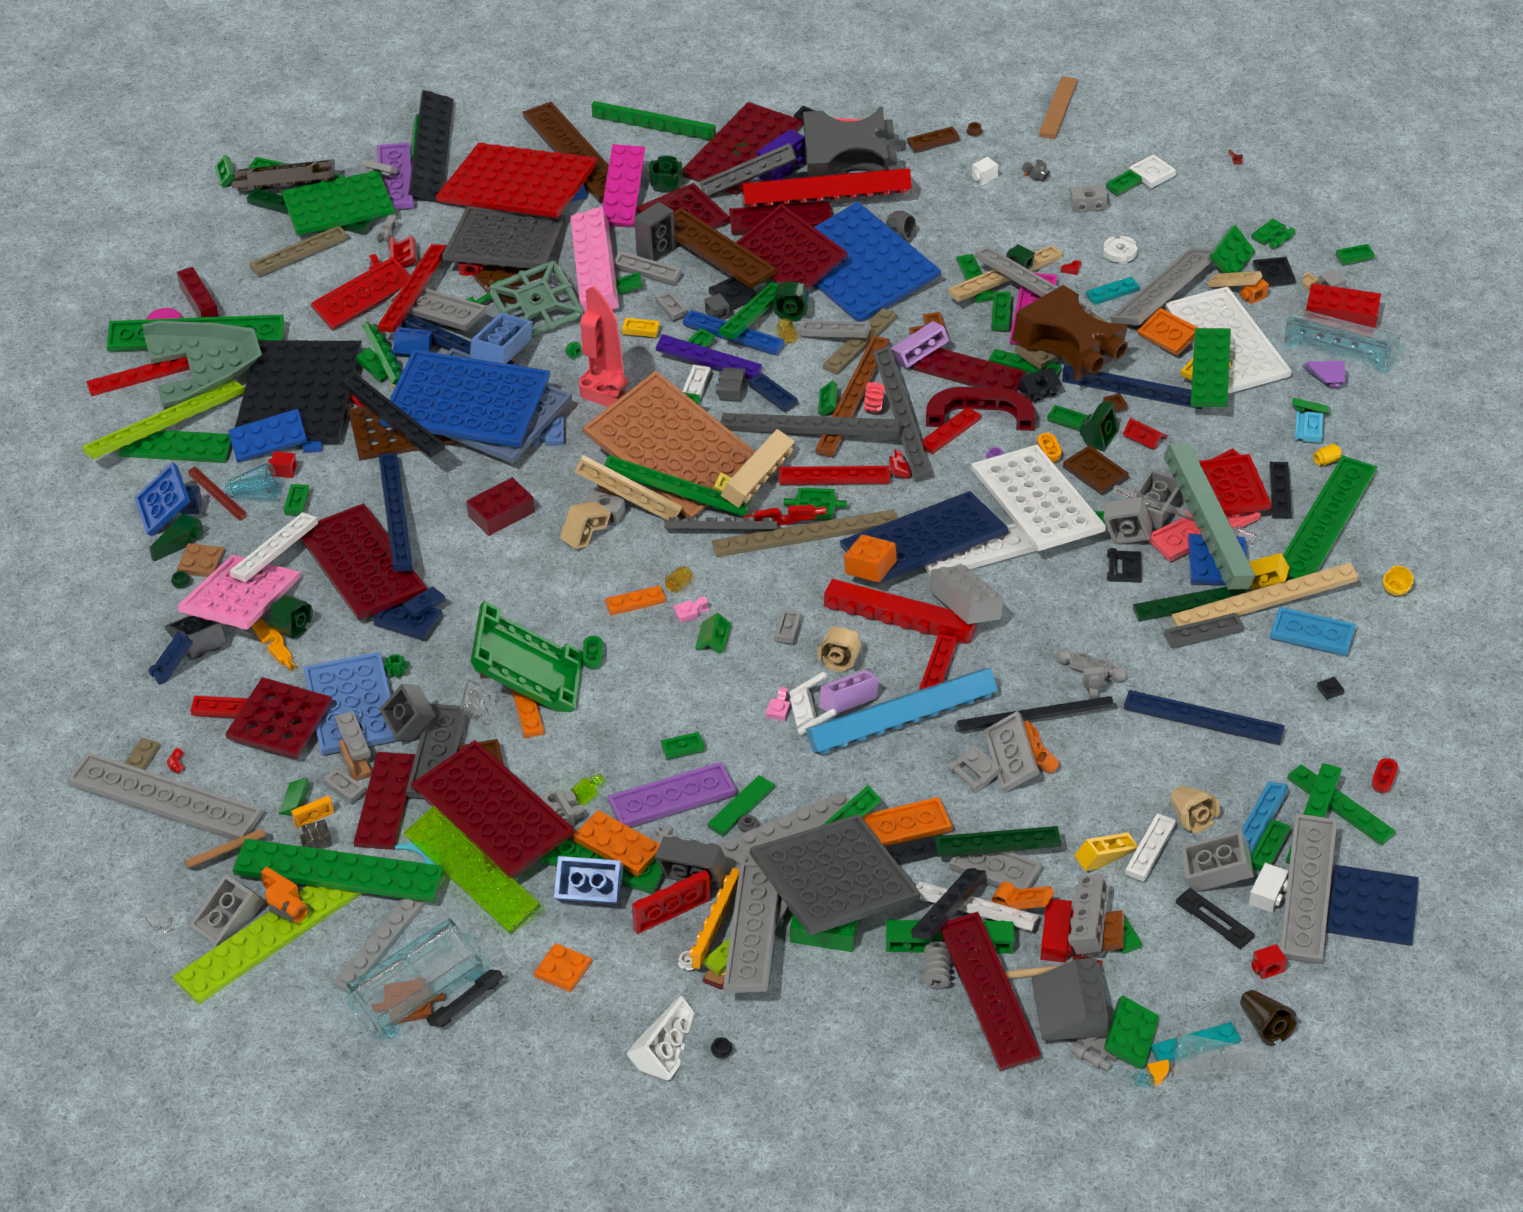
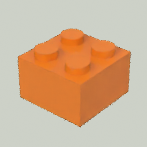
M861 535L844 555L846 574L875 582H880L897 562L896 544L894 542L868 535Z

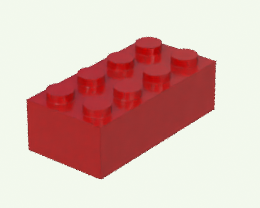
M1311 283L1304 321L1375 331L1381 293Z

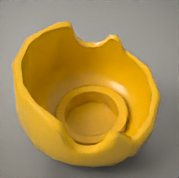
M1392 566L1382 578L1383 587L1394 596L1406 594L1413 584V574L1404 566Z

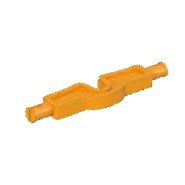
M263 619L257 620L252 625V630L262 644L272 642L267 646L268 652L280 665L285 664L289 671L294 670L296 665L292 662L291 653L284 646L281 634L271 630Z

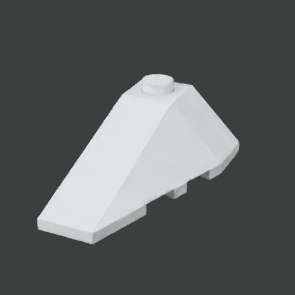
M682 996L672 1003L635 1041L626 1053L639 1071L664 1080H670L681 1063V1060L678 1059L679 1052L683 1051L686 1045L682 1042L684 1034L689 1033L694 1016V1011Z

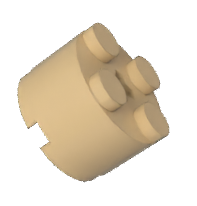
M832 626L826 632L817 650L820 662L822 660L826 664L825 667L833 671L845 672L847 669H851L862 647L858 632Z

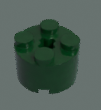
M669 155L659 156L658 160L655 161L653 159L649 163L650 185L652 189L662 192H673L679 189L683 184L682 162L677 161L676 157Z
M782 282L778 285L774 295L773 311L781 317V320L797 322L807 314L809 293L803 283Z
M287 594L282 596L270 606V628L293 638L301 637L307 630L305 628L306 624L311 623L313 615L312 606L308 602Z

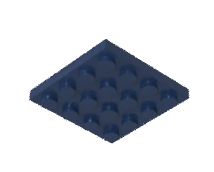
M1334 865L1326 933L1412 946L1419 877Z

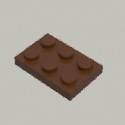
M1090 445L1063 462V468L1101 495L1128 479L1129 473Z

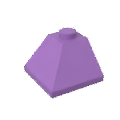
M1309 361L1303 364L1304 369L1324 384H1329V387H1340V383L1345 382V361Z

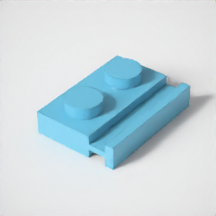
M1297 411L1295 441L1303 439L1305 442L1321 443L1323 413L1305 412V414L1299 413L1300 411Z

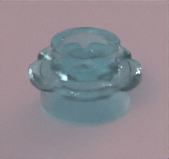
M1138 1070L1132 1076L1135 1086H1152L1154 1077L1150 1074V1071Z

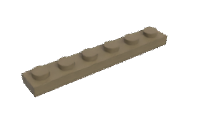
M340 226L331 228L250 262V268L258 277L347 240V233Z
M882 308L868 321L871 324V329L867 337H851L823 364V369L835 375L840 374L867 348L873 335L879 337L897 319V314Z

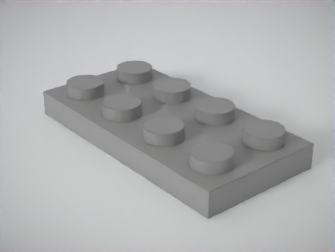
M1018 711L984 730L992 759L1002 770L997 776L1001 789L1005 793L1040 774L1022 715Z
M1006 851L953 856L949 862V869L962 874L969 868L985 870L987 877L983 881L985 883L999 887L1001 882L1006 881L1013 884L1017 889L1031 887L1042 869V863Z

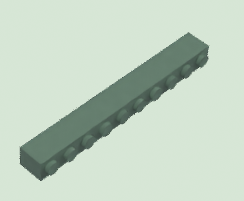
M1169 443L1167 450L1164 452V461L1167 463L1170 473L1173 475L1176 485L1183 495V500L1186 502L1189 512L1192 514L1196 526L1202 534V538L1222 575L1223 581L1228 589H1249L1255 574L1190 443Z

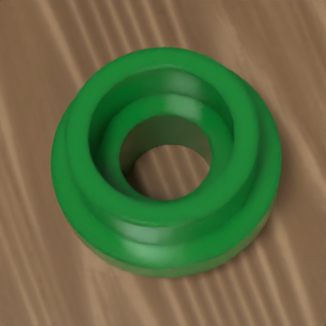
M572 342L566 346V355L569 358L576 359L581 355L582 348L580 343Z

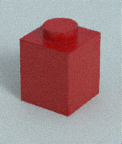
M274 451L272 458L268 460V469L271 470V476L293 478L297 469L296 454Z

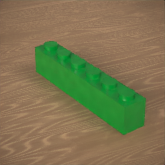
M918 919L886 920V952L924 953L925 946L930 942H944L940 931L931 940L912 938L911 930L920 921ZM982 920L996 953L1013 954V921Z

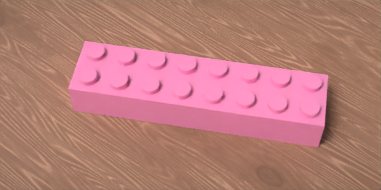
M603 206L571 215L579 299L584 313L587 311L585 290L593 286L603 295L612 310L619 308L609 221Z

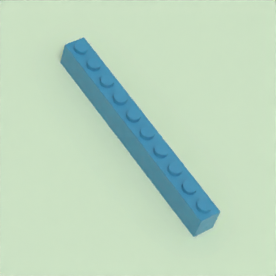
M983 668L805 728L812 751L824 754L830 752L831 747L837 746L841 748L848 746L849 741L854 739L856 742L867 739L869 734L873 733L876 736L885 733V729L890 727L892 730L901 728L903 723L907 721L915 723L921 721L922 716L933 717L938 715L940 710H954L957 708V704L963 703V705L974 703L975 698H989L998 689L992 669Z

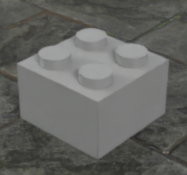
M1143 497L1106 502L1103 518L1114 544L1151 539L1153 523Z

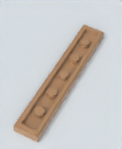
M1061 76L1041 126L1039 137L1056 138L1076 87L1077 78Z

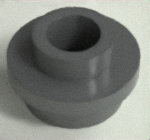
M752 815L742 816L738 820V828L743 833L758 827V820Z

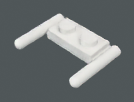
M825 672L819 673L789 692L796 725L801 736L806 734L805 728L826 722L837 715L835 709H830L816 717L811 693L808 690L827 678Z

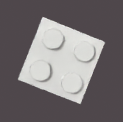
M1154 154L1129 167V170L1142 177L1141 182L1150 188L1176 176V170Z

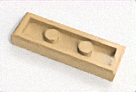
M1261 271L1214 274L1208 281V286L1255 285L1262 278Z

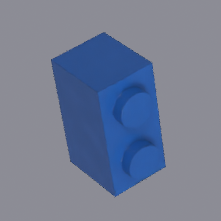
M397 327L394 332L393 353L407 356L411 355L413 349L431 352L432 331Z

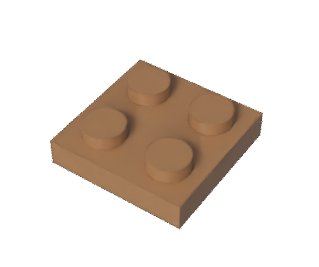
M188 543L177 571H185L188 575L209 577L219 567L225 552L224 547Z

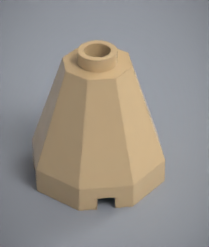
M1181 785L1175 788L1170 795L1171 804L1181 825L1193 833L1197 834L1211 827L1214 823L1212 821L1214 816L1217 818L1220 814L1219 799L1207 792Z

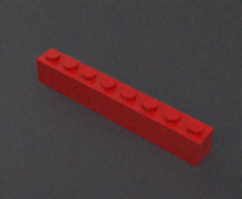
M831 579L824 592V607L937 637L938 634L955 636L958 643L970 644L977 629V623L967 624L951 609L836 579Z

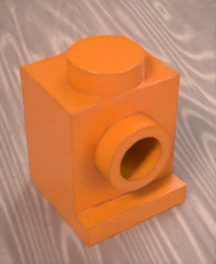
M1261 278L1255 285H1244L1240 295L1242 299L1253 304L1268 296L1269 284Z

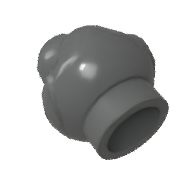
M1036 160L1034 166L1030 162L1022 165L1024 175L1026 176L1030 173V178L1033 180H1041L1043 182L1050 174V170L1047 169V164L1043 160Z

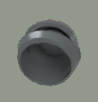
M899 210L888 216L886 220L888 227L894 232H898L899 236L905 241H911L916 233V220L914 216ZM907 231L909 232L908 237H906L905 232Z

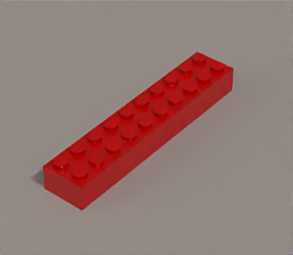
M909 168L740 183L742 204H746V207H757L758 203H763L764 206L775 205L774 202L779 201L780 204H790L791 200H796L798 203L808 202V198H813V201L825 200L824 197H829L831 200L841 199V195H846V198L858 197V194H862V196H875L874 192H879L881 195L891 194V191L907 193V189H912Z

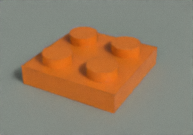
M555 943L534 971V977L571 992L591 965L592 958Z

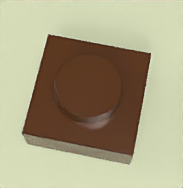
M1120 393L1103 397V402H1113L1115 412L1127 410V403Z

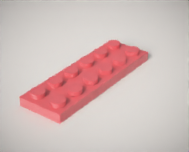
M1258 511L1225 515L1233 532L1260 519ZM1192 514L1152 532L1151 539L1147 541L1171 562L1188 553V534H1201L1196 526Z

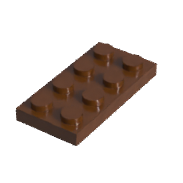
M497 265L475 274L474 278L485 292L489 293V286L496 281L509 278L518 274L521 270L526 271L531 268L500 267ZM546 270L527 277L529 282L542 278ZM521 280L510 284V286L514 287L524 285Z

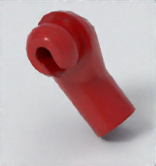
M175 748L167 759L168 768L176 774H179L184 768L183 764L179 763L180 758L184 754L179 748Z

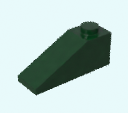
M183 513L149 547L152 560L157 561L186 548L188 543L194 544L203 535L201 520Z

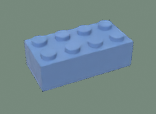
M500 312L471 339L470 358L507 364L531 341L533 321Z

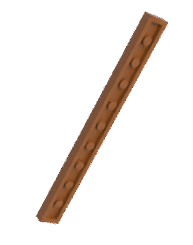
M872 336L832 417L853 418L866 392V385L872 381L878 369L873 351L889 346L890 339ZM823 434L816 446V454L833 457L844 435Z

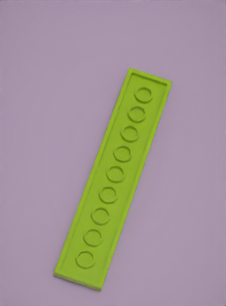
M307 885L298 891L300 900L307 904L306 908L308 909L306 916L300 923L296 924L269 911L173 975V980L199 1005L363 893Z

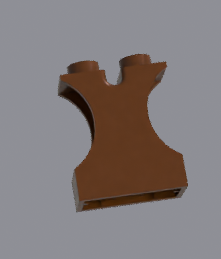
M1062 285L1017 311L1012 340L1027 350H1042L1062 357L1071 365L1074 372L1073 380L1077 381L1089 373H1098L1103 365L1110 360H1119L1124 356L1128 348V342L1125 341L1128 325L1108 323L1090 316L1080 306L1079 294Z

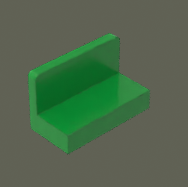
M719 613L703 621L695 649L699 651L708 645L717 653L723 652L732 623Z

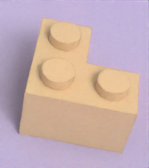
M597 502L570 505L560 539L574 549L587 547L594 530L606 529L611 512Z

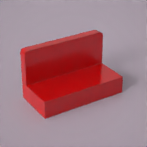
M1132 418L1129 419L1123 435L1152 449L1157 448L1161 437L1167 438L1168 436Z

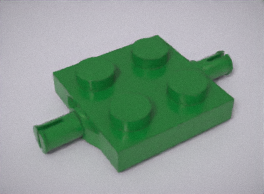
M798 488L795 498H784V506L814 505L815 508L826 506L827 514L816 515L815 519L833 520L835 508H847V500H836L835 489Z

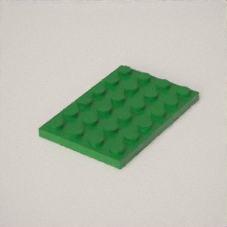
M379 170L281 191L296 236L395 214V209Z

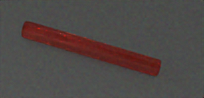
M197 467L189 469V476L239 521L246 518V512Z

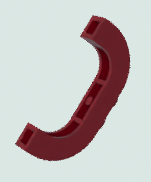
M948 388L935 394L929 400L926 408V427H940L944 424L945 416L949 412L970 407L976 410L1006 411L1015 417L1016 430L1034 431L1035 408L1032 402L1023 394L1005 388Z

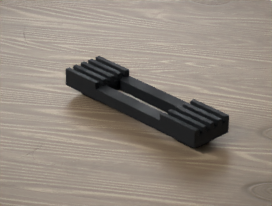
M1191 888L1187 889L1176 899L1178 906L1199 918L1240 950L1255 937L1254 932ZM1203 906L1232 928L1228 930L1199 908Z
M489 969L474 981L475 985L448 1006H441L428 1016L426 1020L429 1025L437 1027L447 1025L451 1022L450 1018L481 994L495 988L499 984L498 981L504 977L501 971Z

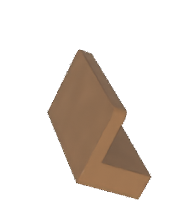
M339 740L340 754L350 777L356 781L371 777V770L366 759L352 762L343 740Z

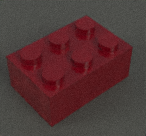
M513 477L466 501L468 517L488 536L535 512L533 496Z

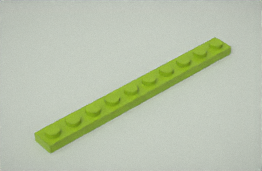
M235 380L227 382L82 446L83 453L92 460L100 458L102 455L145 438L152 433L161 431L168 426L177 424L186 418L220 405L227 400L236 398L244 393V386Z

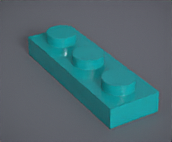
M1131 276L1087 290L1086 297L1093 305H1097L1140 291V286Z

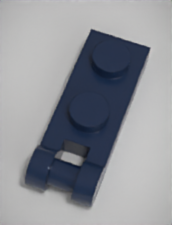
M178 630L156 664L148 669L149 674L155 677V681L159 685L168 681L193 644L192 640L183 631Z

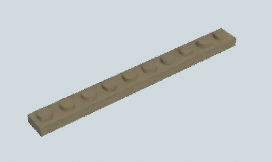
M894 509L716 539L712 540V546L717 558L857 534L895 520L897 516Z

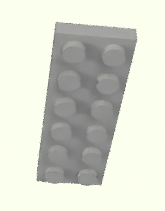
M423 288L407 314L467 331L488 310L485 305ZM401 289L386 301L387 308L391 306Z

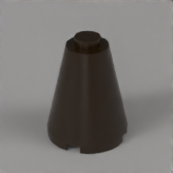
M1249 990L1241 996L1240 1005L1260 1039L1265 1044L1273 1046L1276 1045L1275 1041L1281 1039L1283 1042L1290 1037L1297 1024L1295 1021L1297 1014L1292 1008L1256 990Z

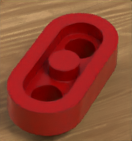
M1384 758L1378 762L1372 778V788L1375 791L1386 793L1391 790L1398 771L1396 761Z

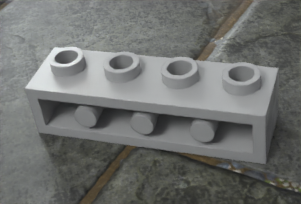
M1103 873L1079 876L1078 885H1075L1076 900L1073 901L1074 915L1070 921L1072 930L1068 940L1076 954L1101 952L1109 886Z

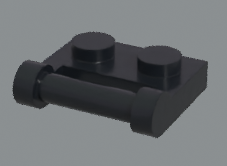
M1116 548L1108 549L1109 572L1107 573V580L1109 582L1141 583V552L1118 551ZM1116 559L1122 560V573L1116 571Z

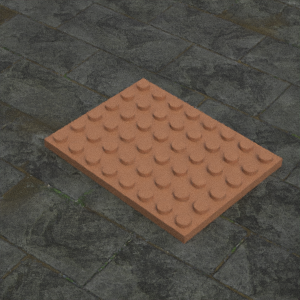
M654 371L582 429L585 435L613 457L713 489L721 472L732 478L756 452L657 371ZM648 486L659 495L681 505L680 513L686 518L696 517L710 506L690 498H683L671 492H665L653 486Z

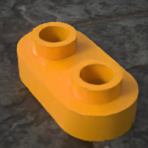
M1051 433L1040 434L1037 445L1052 462L1059 461L1062 450L1056 437Z

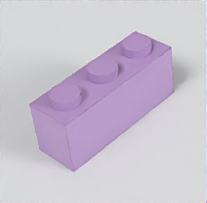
M932 321L893 346L891 350L896 362L908 368L950 340L944 326Z
M864 670L821 686L819 707L825 711L835 709L838 714L877 699L878 677Z

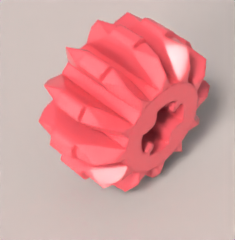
M868 382L864 400L865 411L871 413H879L881 411L884 395L883 384Z

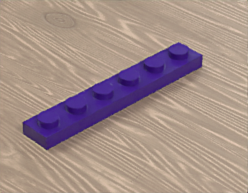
M664 334L661 335L656 345V351L720 371H723L724 367L745 369V378L750 380L758 376L762 369V364Z

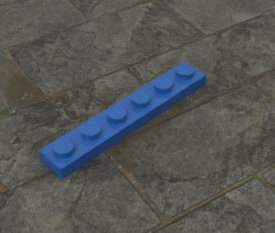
M690 310L683 319L684 326L697 330L703 328L715 336L773 355H777L784 346V339L750 328L743 331L735 340L728 339L719 335V328L727 321L694 310Z

